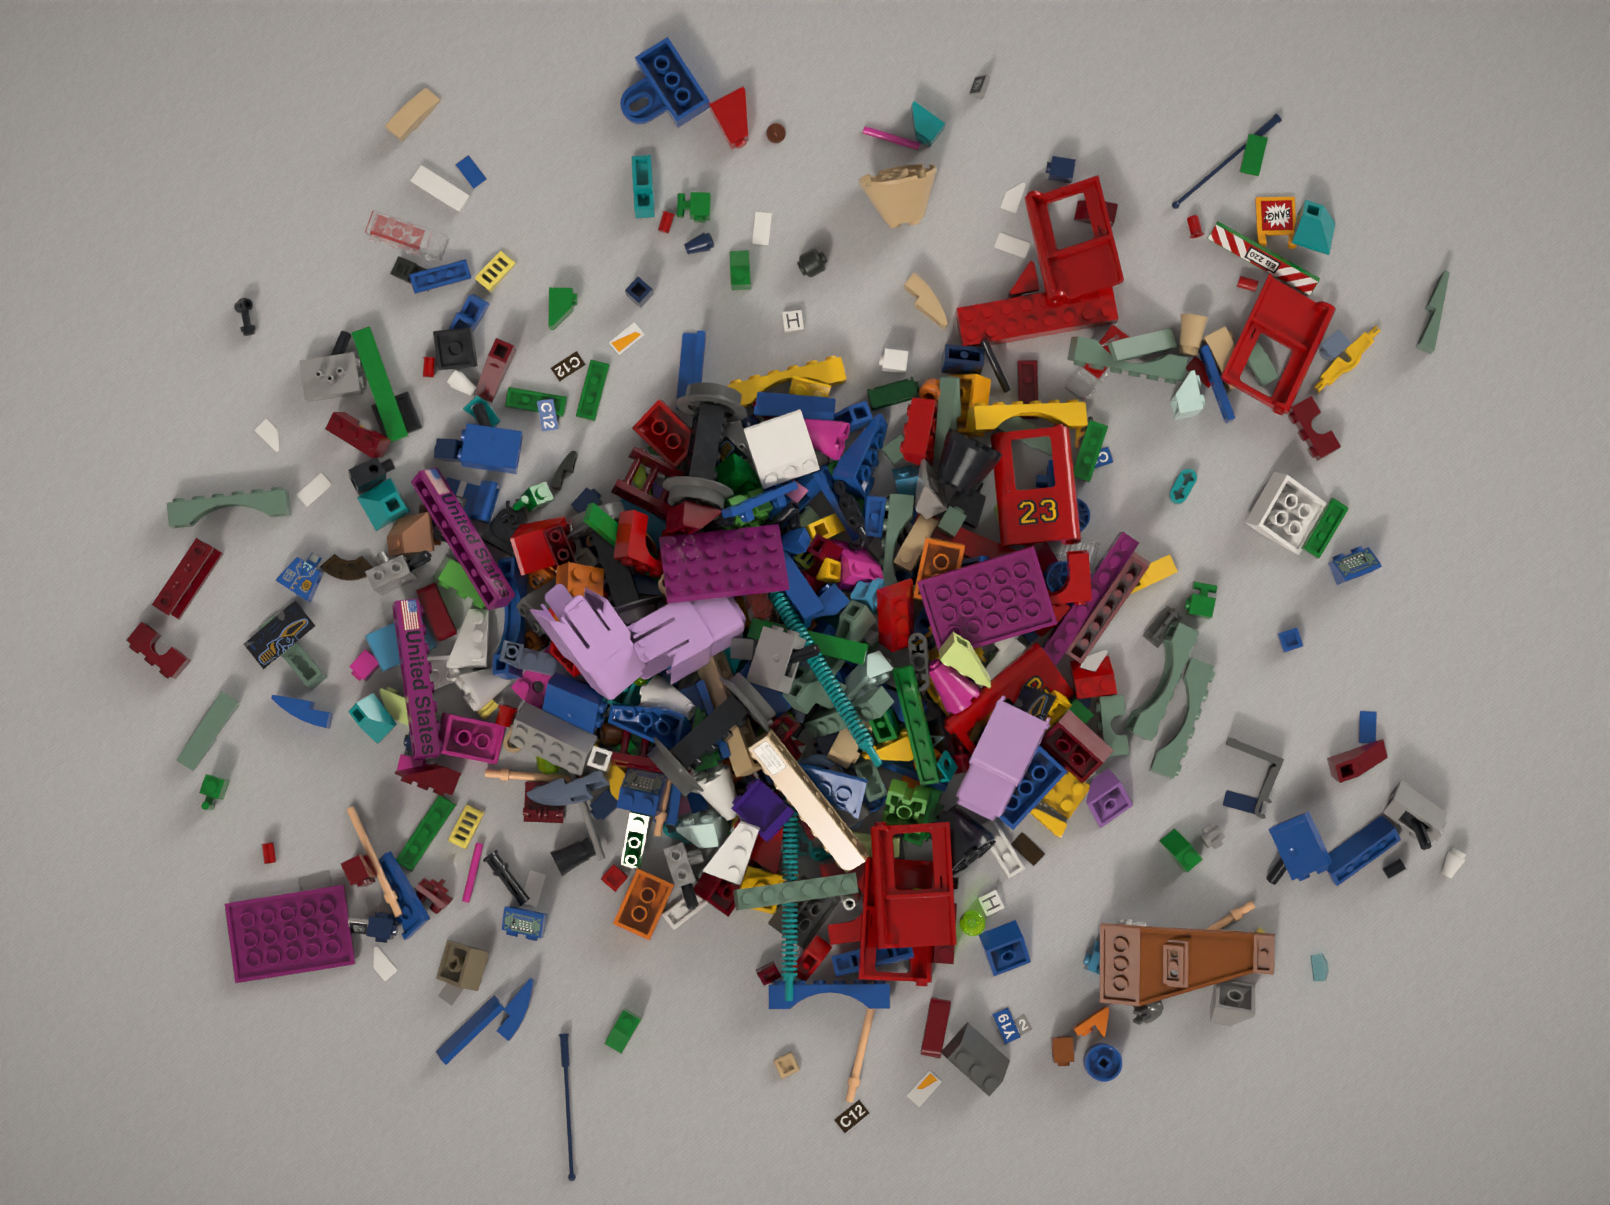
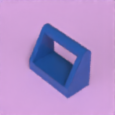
M481 481L470 519L490 525L501 490V486L498 483Z
M871 494L865 495L863 516L867 536L882 537L886 504L885 497Z

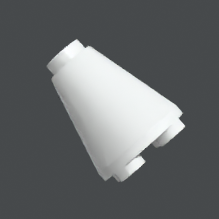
M492 668L465 673L455 679L458 688L464 691L465 696H463L465 704L467 707L470 706L473 711L481 710L513 680H505L492 675Z
M657 674L652 677L647 685L644 684L640 689L642 697L639 706L670 709L686 716L688 720H691L695 714L696 706L665 678Z
M720 761L717 762L718 766L712 767V769L706 772L700 771L694 775V778L704 790L703 792L697 791L722 817H725L726 820H731L738 816L731 809L734 806L732 802L737 797L729 766L727 764L724 765Z

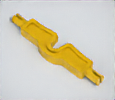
M1374 326L1368 333L1364 332L1345 349L1350 362H1346L1340 357H1337L1332 362L1329 368L1320 376L1321 380L1313 387L1316 390L1321 385L1316 392L1320 393L1326 385H1332L1343 373L1351 371L1358 365L1361 355L1374 343L1373 338L1381 332L1378 329L1373 334L1378 328L1377 326Z

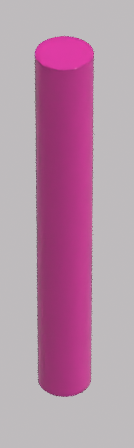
M864 126L862 134L918 150L920 146L919 142Z
M475 844L462 898L463 902L470 903L484 844Z

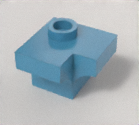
M910 465L892 469L897 494L914 495L915 498L920 468L912 469Z
M876 578L870 583L858 580L850 596L851 600L866 605L871 613L874 614L877 609V590L885 587L884 579Z
M1094 941L1091 952L1085 955L1083 964H1085L1084 969L1099 975L1100 942Z

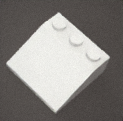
M800 409L743 429L755 470L763 489L820 470Z
M1273 472L1245 523L1260 534L1299 555L1302 551L1301 547L1327 503L1289 475Z

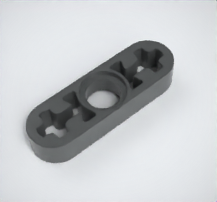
M914 633L908 640L910 665H913L914 672L915 670H926V674L921 673L922 679L926 680V684L922 685L923 688H920V685H918L919 691L923 692L931 684L928 672V640L925 635ZM918 636L919 639L923 640V643L919 646L921 651L924 650V654H913L914 650L917 651V645L913 644V641ZM918 656H922L925 660V664L921 668H917L914 665V660ZM915 674L916 680L918 681L919 674Z

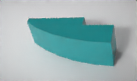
M651 155L631 156L635 218L655 217Z

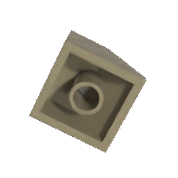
M447 940L436 979L459 988L478 991L489 952Z

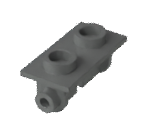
M1167 605L1143 634V637L1159 648L1163 643V637L1170 621L1180 622L1183 617L1179 615L1176 609H1171Z

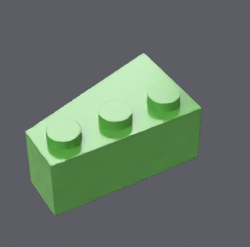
M444 557L433 575L434 578L439 580L438 584L448 590L450 587L457 590L455 594L465 600L467 597L474 600L472 604L483 610L485 604L461 564L451 558Z

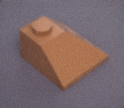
M429 512L405 516L396 520L387 535L389 556L398 557L403 555L407 557L417 555L424 550L428 552L435 551L432 519Z

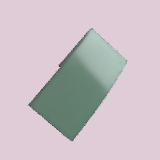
M1256 342L1246 365L1252 369L1258 385L1263 387L1278 378V375L1266 352L1259 342Z

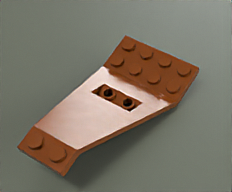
M1113 923L1100 924V1003L1142 1006L1248 974L1273 975L1275 971V934ZM1172 950L1177 951L1178 955H1173ZM1171 970H1176L1178 974H1172Z

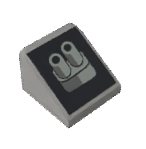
M990 76L975 77L969 94L980 99L984 98Z
M353 917L348 919L352 933L367 934L369 919Z

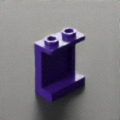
M753 779L746 786V793L743 796L738 795L732 802L734 806L731 809L747 823L760 827L759 834L766 842H769L796 812L762 780L757 779L755 781Z

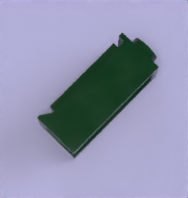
M911 377L909 381L907 378L875 387L873 390L867 389L871 410L875 411L911 401L912 398L918 397L920 388L918 381L914 382L913 377Z

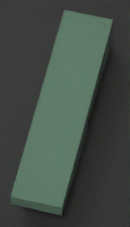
M1446 270L1440 275L1425 310L1431 312V315L1416 348L1429 354L1435 351L1450 274Z
M1169 328L1108 343L1114 362L1137 359L1144 355L1167 352L1177 347V343L1172 329Z
M940 377L934 458L941 459L945 436L949 428L957 431V418L961 416L960 380L958 377Z
M1017 416L1003 421L995 430L1008 432L1039 429L1040 427ZM1049 437L1017 439L1029 447L1052 456L1051 440Z
M273 615L272 617H270L265 623H263L259 627V629L261 630L276 616ZM298 642L281 655L311 690L327 678Z
M220 692L177 758L179 763L194 772L217 740L218 734L239 707L238 701L224 692Z
M858 748L857 750L858 753L863 751V749ZM859 755L856 763H852L859 778L868 780L865 794L870 803L886 796L888 793L872 760L864 759Z

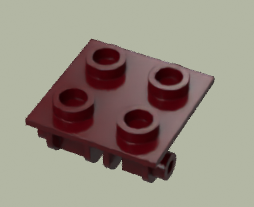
M525 782L523 822H564V805H543L533 802L527 796L526 792L531 791L534 787L544 786L549 783Z

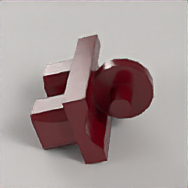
M958 737L951 738L956 755L951 757L958 766L954 775L967 773L969 769L968 758L971 755Z
M424 878L415 887L417 890L416 894L421 903L427 898L433 901L429 908L432 912L438 914L452 902L453 898L446 894L448 889L443 886L446 882L443 878L439 882L434 879L428 881Z

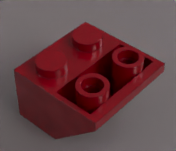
M686 500L667 511L665 534L671 536L692 534L719 516L721 510L714 509L712 505H698L695 501Z

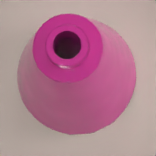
M804 419L813 448L833 460H839L846 446L844 443L845 439H848L850 424L842 421Z
M938 658L930 662L929 675L949 714L951 712L957 714L972 704L970 700L973 697L978 698L981 690L968 677L961 675L952 666L944 665Z

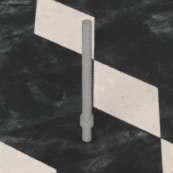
M568 771L571 781L578 778L577 774H572ZM587 801L580 802L579 806L598 861L605 859L606 857Z

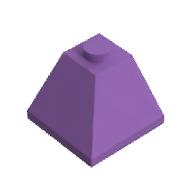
M1109 768L1092 779L1086 804L1098 826L1102 828L1132 807L1133 804L1121 782Z

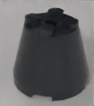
M949 428L945 436L936 480L971 496L999 463L1003 454Z
M958 805L950 808L948 812L946 810L940 812L936 816L937 821L932 822H950L953 876L968 868L967 865L974 862L977 858H981L996 843L994 835L959 808ZM928 832L930 839L932 841V835L930 832Z

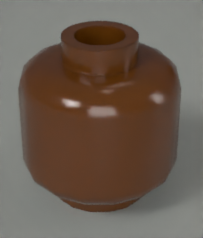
M605 720L601 728H597L598 741L602 742L604 746L621 745L624 729Z

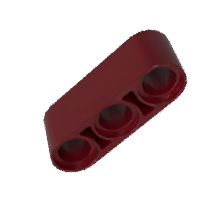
M435 582L416 590L438 641L441 642L458 634Z
M931 997L920 1055L941 1058L951 1001Z

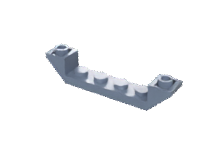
M504 640L500 661L519 669L553 676L557 672L581 683L589 684L582 674L573 677L552 654L523 648V644Z

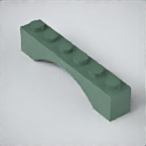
M1075 336L1071 337L1067 360L1074 361L1073 365L1085 367V364H1090L1092 369L1103 370L1105 367L1110 368L1112 373L1122 374V371L1129 372L1128 376L1140 377V374L1147 375L1146 379L1158 381V378H1163L1165 383L1176 384L1177 381H1184L1188 358L1172 354H1162L1144 363L1114 362L1112 355L1097 340Z
M273 487L271 491L263 492V489H254L248 494H244L243 491L232 492L230 496H224V494H213L212 498L194 496L192 500L186 501L185 498H175L173 502L167 503L169 527L173 529L192 527L209 513L231 506L254 508L270 517L291 515L289 492L283 489V487Z
M890 494V499H886L885 510L889 512L888 518H884L883 530H887L886 538H882L881 550H885L884 558H880L885 587L898 583L893 567V555L900 533L913 518L914 495Z
M851 600L840 615L835 637L860 642L876 618L866 605ZM823 657L834 676L845 663L843 660ZM813 669L793 680L789 694H782L794 709L808 714L824 692L820 684L821 682L818 681V678L812 671Z
M1170 621L1163 637L1165 663L1161 680L1150 698L1140 707L1131 711L1124 728L1125 731L1152 741L1157 735L1158 726L1166 714V707L1169 701L1173 698V691L1181 679V672L1189 660L1190 651L1197 642L1198 631L1180 622Z
M1194 658L1188 660L1182 677L1187 694V710L1184 721L1175 737L1166 746L1155 752L1149 771L1170 779H1174L1175 776L1179 775L1182 765L1179 764L1182 757L1185 758L1189 746H1186L1188 738L1192 739L1195 732V727H1193L1194 721L1199 719L1202 709L1199 707L1202 701L1205 702L1209 690H1206L1208 682L1212 683L1215 676L1213 665Z
M881 686L868 691L851 703L857 715L865 723L880 718L894 703V700ZM824 706L817 708L803 723L808 734L814 739L847 728L837 709H829Z
M856 873L733 890L736 911L859 893Z

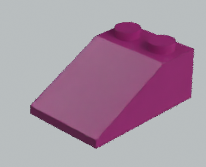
M829 539L844 548L837 560L841 562L840 582H837L839 589L853 592L858 580L870 583L876 578L883 579L881 566L865 548L861 551H853L848 546V542Z
M443 712L440 721V732H438V739L442 740L443 751L440 753L497 765L505 727L491 722Z

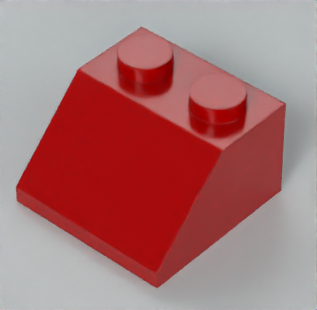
M1105 656L1095 672L1080 668L1082 664L1076 660L1069 661L1075 699L1082 700L1117 694L1114 671L1109 656Z

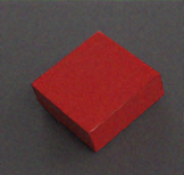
M613 864L601 877V880L616 892L629 877Z

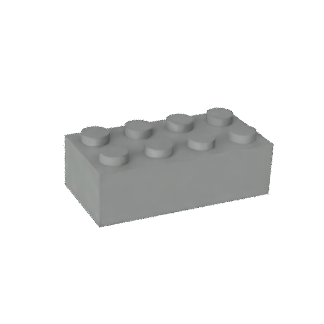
M526 702L514 720L510 743L516 747L523 748L533 755L546 759L550 763L579 776H582L587 768L593 746H595L597 736Z

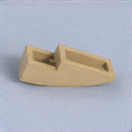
M427 88L423 89L385 125L387 131L403 142L413 129L416 130L441 100Z
M913 273L904 284L903 289L917 299L914 304L915 308L945 330L948 322L939 300L929 286L917 274Z

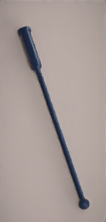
M1274 114L1254 135L1263 136L1277 123H1280L1282 119L1278 114ZM1246 143L1182 198L1174 201L1172 207L1178 209L1186 198L1245 149Z
M561 1033L559 1037L561 1065L564 1068L570 1172L568 1179L574 1181L576 1175L573 1171L568 1067L570 1066L569 1033Z

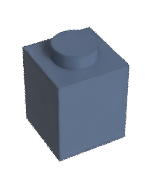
M1338 329L1319 346V354L1323 359H1328L1331 362L1352 343Z

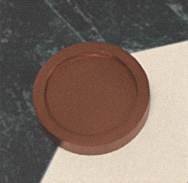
M774 123L767 128L766 135L770 142L780 143L785 139L786 131L781 124Z

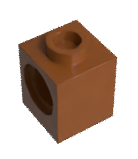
M1051 1037L1052 1061L1058 1063V1066H1070V1062H1075L1073 1037Z

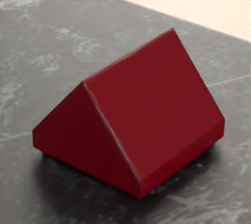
M774 961L756 969V973L764 986L781 977Z

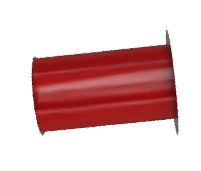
M662 211L663 214L658 231L669 234L673 218L676 215Z
M1198 215L1187 218L1191 233L1190 238L1203 236L1205 233H1202Z
M1240 276L1237 287L1256 292L1259 281Z
M423 357V377L434 378V362L436 358Z
M274 842L263 843L264 864L275 863Z

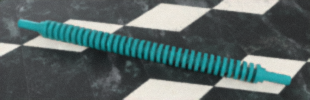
M783 591L768 592V598L779 613L786 628L800 633L799 637L806 639L804 647L815 644ZM819 653L818 656L807 659L808 664L813 669L812 671L815 673L818 681L821 682V686L826 691L832 704H834L843 722H845L844 724L847 726L850 734L853 735V739L858 744V747L867 752L875 767L881 766L883 763L873 748V738L868 733L859 715H857L855 708L844 693L833 672L830 671L831 669L827 662H825L822 654Z
M795 813L784 825L787 828H783V832H787V834H783V837H787V839H783V842H787V844H783V848H787V850H783V853H787V855L782 857L786 858V860H782V863L786 864V866H782V869H786V871H782V874H786V876H782V879H786V882L798 880V877L794 876V874H798V871H794V869H798V866H794V864H798L795 858H799V855H795V853H799V850H795V848H799V845L795 844V842H799V839H795V837H799V834H795V832H799V829L795 828L799 826V823H795V821H799V818H795V816H799L798 813ZM794 902L782 904V906H786V908H782V911H786V914H782V917H786V919H782V922H786V925H782V927L786 928V930H782V933H786V935H782V938H786V941H782V944H786V946H782V949H786V951H781V954H785V957H781V960H785V962H781V965H785V967H781V970L785 971V973H781L783 980H785V1001H793V981L795 976H797V973H793V971H797V968L793 967V965H797V962H793V960H798V957H794V954H798V951H794V949H798V946H794V944H798V941H794V938H798V935H794V933H798V930H794V928H798V925H794V922H798V919H794V917H798V914H794V912H798V909H794V906H798V903Z

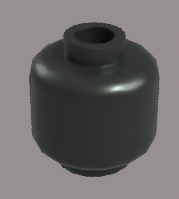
M811 249L799 256L797 264L803 276L807 275L811 278L825 271V263L828 261L823 252L819 253L816 249Z

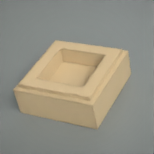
M792 1051L773 1060L781 1079L800 1071Z

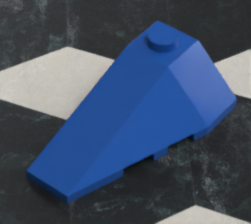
M879 413L839 459L832 475L835 481L842 480L846 483L847 492L862 500H865V495L870 494L874 485L875 478L872 477L874 466L878 467L879 460H877L878 450L883 448L888 428L884 417Z
M612 704L610 708L608 723L651 742H654L653 737L655 736L669 750L692 730V726L686 716L670 709Z

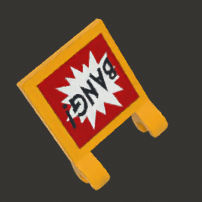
M1256 197L1257 243L1265 247L1267 244L1266 236L1288 235V249H1295L1297 245L1292 244L1296 223L1295 197Z

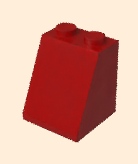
M565 516L519 525L511 536L510 541L521 575L555 565L542 531L561 524L567 537L571 533L570 524L566 522ZM568 540L571 549L575 554L576 544L574 541Z

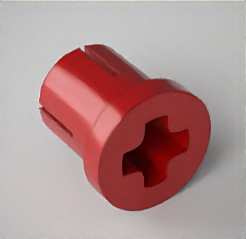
M499 703L498 708L500 709L495 723L511 728L514 714L517 713L518 708Z

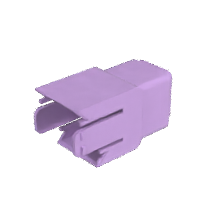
M557 584L545 594L544 598L560 621H555L544 604L540 605L543 610L530 609L533 616L561 654L573 662L589 685L608 700L617 697L644 673L643 669L647 666V663L642 662L636 654L634 644L630 640V631L608 600L585 587L584 596L577 595L573 598L564 585Z
M731 596L669 603L629 625L627 628L630 631V640L634 644V650L640 660L647 663V666L643 669L644 673L640 677L648 679L670 666L672 668L666 671L667 674L671 673L670 684L688 676L707 665L712 656L730 647L732 638H742L746 618Z
M1004 695L995 704L996 707L969 761V769L956 793V796L959 797L957 801L959 805L992 821L1004 813L1015 788L1021 783L1035 755L1045 730L1049 729V722L1051 720L1048 717L1046 721H1043L1004 702L1006 698Z

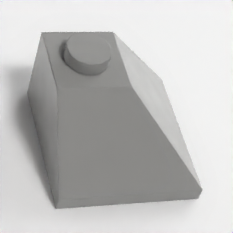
M924 458L920 463L914 506L919 514L921 513L925 519H928L946 511L947 505L945 485L936 480L937 473Z
M1235 980L1214 984L1210 1005V1023L1232 1026L1255 1017V984Z

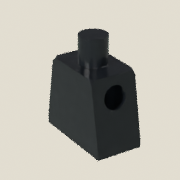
M376 457L349 469V479L357 494L360 495L387 480L386 473L394 470L395 466L390 458L380 463Z
M983 482L971 496L956 491L947 504V509L949 506L952 508L957 506L962 509L964 515L967 516L963 523L974 529L978 527L986 496L980 494Z

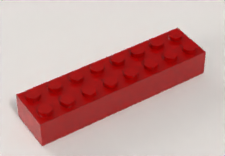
M1113 287L1060 304H1049L1046 292L958 307L955 312L961 346L978 348L982 347L980 340L984 338L988 339L991 346L1116 324L1119 319Z

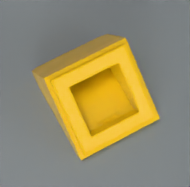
M825 558L817 575V580L829 584L840 582L841 562Z

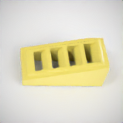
M500 251L474 279L491 293L516 263ZM503 259L508 265L505 267L499 260ZM495 264L502 269L501 272L494 268ZM490 270L497 274L496 278L489 273ZM487 276L492 282H487L484 277Z
M466 805L448 841L468 849L484 812ZM467 812L478 816L477 819L466 816ZM464 819L473 823V827L464 824ZM460 827L469 830V834L460 831ZM456 835L465 837V842L456 838Z

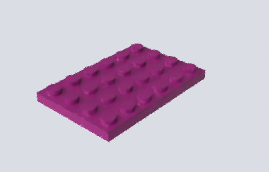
M779 524L659 537L667 604L789 590Z
M1034 546L917 581L938 651L953 632L968 640L973 649L1057 624Z
M345 885L224 904L235 983L356 964L352 932L348 923L349 911Z

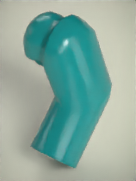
M814 847L810 851L811 858L817 861L833 857L831 853L826 852L821 847Z

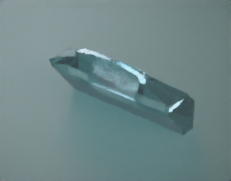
M1323 953L1310 955L1313 981H1326L1328 963Z

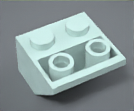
M1195 370L1190 371L1170 401L1174 420L1197 416L1203 410V406H1205L1204 395H1200L1199 387H1201L1200 377L1195 374Z
M880 650L868 654L864 665L858 664L845 678V685H847L845 694L849 701L858 699L889 679L888 675L892 672L893 668Z
M710 809L707 812L700 813L698 811L695 814H692V811L689 812L676 827V830L697 847L708 848L720 846L729 835L730 828L725 817H722L715 809Z

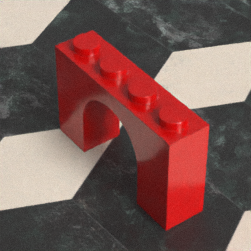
M636 510L620 512L613 558L621 561L622 565L633 566L637 571L648 572L651 577L661 578L663 575L661 551L659 550L657 558L654 559L646 546L645 537L648 515ZM662 530V536H661V537L671 536V535L665 534V530Z
M1087 550L1066 552L1068 570L1066 582L1059 590L1048 593L1051 604H1055L1056 607L1067 606V603L1075 602V605H1085L1087 601H1092L1089 553Z
M865 862L848 873L839 868L836 863L819 865L821 877L856 873L857 885L863 894ZM862 912L852 921L827 925L830 945L860 941Z

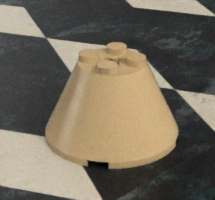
M914 164L878 171L879 175L871 177L870 174L859 178V185L885 223L889 224V228L900 227L901 223L907 222L908 225H916L925 216L937 171L936 165L929 164L930 168H924V164Z

